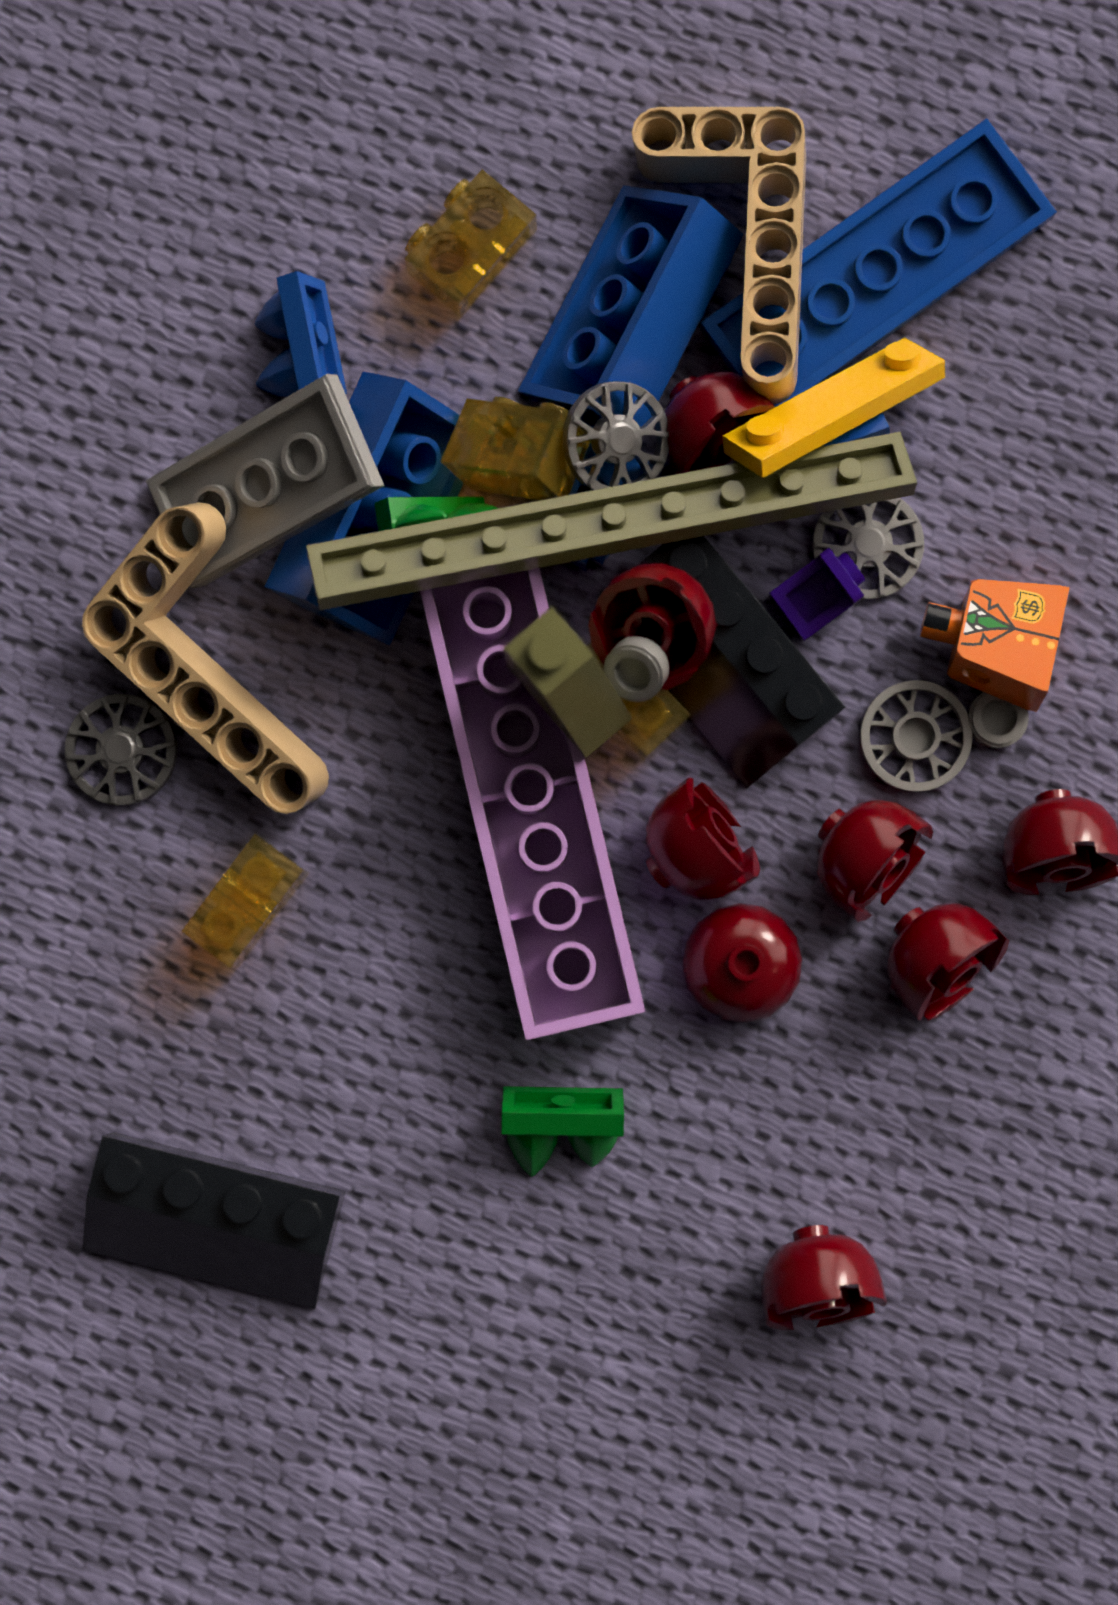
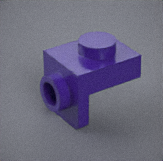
M827 548L816 559L769 592V595L804 642L864 597V594L858 586L866 580L846 552L836 557L832 550Z

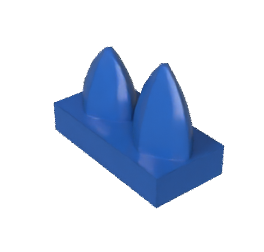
M298 271L277 277L279 291L264 304L254 325L267 335L288 339L290 348L281 352L267 365L256 381V386L267 393L288 397L325 374H337L347 395L325 281Z

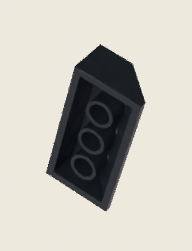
M705 536L664 543L648 555L640 564L663 563L686 571L702 585L711 600L717 625L709 655L688 681L666 691L743 785L748 788L836 717L845 706Z
M112 1132L102 1136L86 1198L82 1250L316 1309L346 1191Z

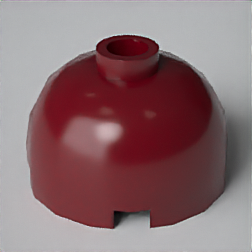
M712 372L699 377H687L673 388L669 396L670 401L664 410L667 417V432H669V437H667L669 452L666 460L676 474L723 466L731 461L732 458L724 453L722 435L745 424L751 418L775 408V406L768 398L749 387L744 381L743 376L733 372Z
M663 563L639 564L615 577L597 599L595 609L590 615L588 624L592 648L603 666L612 649L625 638L639 636L655 642L664 651L669 662V675L660 690H669L691 678L709 655L717 626L713 604L702 585L686 571Z
M687 778L669 791L656 804L647 822L646 842L651 856L646 859V865L653 878L663 888L667 889L672 885L678 892L697 900L724 898L756 879L760 873V865L753 846L743 852L738 845L737 837L731 826H741L723 800L703 782L693 788V778Z
M1055 789L1040 793L1035 797V803L1020 811L1009 824L1003 843V865L1007 886L1014 892L1026 895H1039L1036 883L1068 882L1065 892L1094 888L1118 877V824L1102 805L1087 798L1071 796L1069 790Z
M872 800L862 802L851 808L847 813L841 809L836 810L827 818L818 833V837L824 842L817 856V874L826 894L839 908L857 922L867 920L873 915L864 907L869 905L879 893H882L880 902L885 906L919 865L925 851L917 843L921 834L932 839V826L913 811L891 801Z
M737 903L715 909L696 924L685 943L682 967L688 990L702 1008L723 1020L748 1023L770 1017L789 1002L800 983L803 959L797 937L783 918L763 906Z
M959 903L941 904L925 912L920 907L914 908L904 915L894 927V933L898 937L889 950L887 965L891 987L900 1001L917 1020L921 1021L923 1016L928 1021L935 1019L951 1010L975 989L965 986L974 979L982 965L990 972L997 967L1008 949L1009 940L991 921L975 909Z
M825 1225L808 1226L792 1233L794 1242L778 1248L767 1262L761 1280L766 1324L773 1329L794 1330L792 1318L803 1317L804 1320H820L816 1328L847 1323L875 1313L873 1302L883 1307L887 1304L883 1281L877 1264L870 1253L860 1242L849 1236L830 1235L828 1226Z

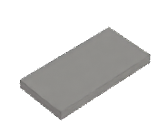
M337 374L323 375L146 480L160 515L165 510L173 507L200 502L215 507L224 518L226 525L225 540L221 548L191 583L190 588H199L215 581L384 486ZM186 517L182 525V533L185 540L190 545L195 546L198 541L199 532L193 520Z

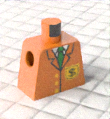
M984 579L973 580L963 599L961 610L928 602L921 625L920 637L953 645L947 675L950 678L1026 710L1037 712L1049 690L1070 587Z

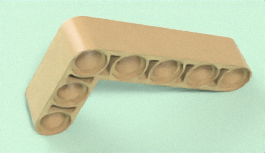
M656 107L648 109L639 115L632 128L637 165L643 176L659 183H748L741 338L742 372L744 381L749 387L768 398L773 405L779 404L788 399L794 392L798 375L806 177V144L803 121L797 113L783 107ZM659 140H667L673 143L665 150L656 151L648 148L652 143ZM718 140L732 143L725 150L715 151L707 148L709 144ZM776 140H784L791 143L790 147L780 151L770 150L766 147L769 143ZM777 194L785 195L790 199L787 203L775 207L763 202L769 196ZM774 249L782 250L788 254L785 259L774 263L766 262L760 258L765 252ZM769 305L781 306L786 310L782 316L776 319H765L757 314L760 309ZM766 361H775L784 366L783 370L775 376H761L754 371L758 365Z
M197 502L167 509L158 516L87 606L82 619L85 637L102 655L266 806L279 813L288 814L296 812L316 801L324 794L329 780L326 765L316 753L166 617L167 613L221 548L226 537L224 518L215 507L207 503ZM186 517L193 520L199 532L198 541L195 546L190 545L182 533V525ZM150 562L158 567L162 575V585L159 591L154 589L147 579V567ZM114 607L119 609L125 616L126 630L124 634L118 632L113 626L112 611ZM158 647L169 656L171 664L168 675L160 671L156 665L155 651ZM200 688L209 691L213 697L215 706L212 715L205 712L199 704L198 692ZM244 728L252 731L258 739L259 750L257 755L247 751L242 743L241 736ZM287 769H292L301 777L303 782V793L301 795L292 792L286 785L285 771Z

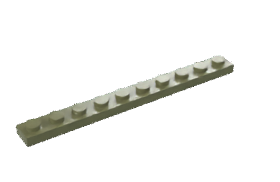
M895 432L819 447L764 478L740 463H733L306 545L319 610H325L911 496L915 493L917 480L901 432Z

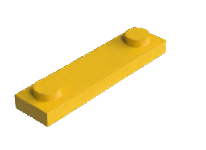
M904 337L722 435L724 453L764 478L945 378V360Z

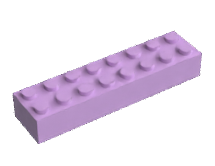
M536 568L420 591L525 1039L530 1040L645 1012L585 757L506 667L503 648L549 609L540 569Z

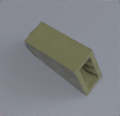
M553 607L548 609L503 648L506 667L585 758L589 757L632 720V716L594 654Z

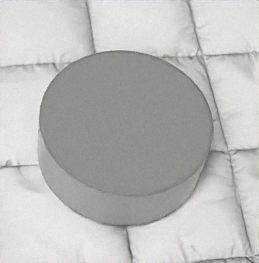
M633 636L625 638L616 644L605 660L604 672L621 698L633 702H642L654 697L664 685L669 675V662L664 651L655 642L644 637Z
M985 692L978 695L971 702L967 711L973 738L979 744L988 748L999 749L1012 745L1023 736L1028 726V710Z

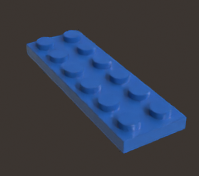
M987 118L803 249L798 375L795 390L785 401L836 375L1054 218L1057 213L1055 208ZM743 293L700 323V330L731 372L743 376L741 364ZM769 305L760 309L757 314L765 319H776L782 316L786 310L781 306ZM766 361L758 365L754 371L761 376L769 377L780 373L784 366L775 361ZM783 401V402H781V403H779V404H774V406L776 407V406H778V405L784 403L785 401Z

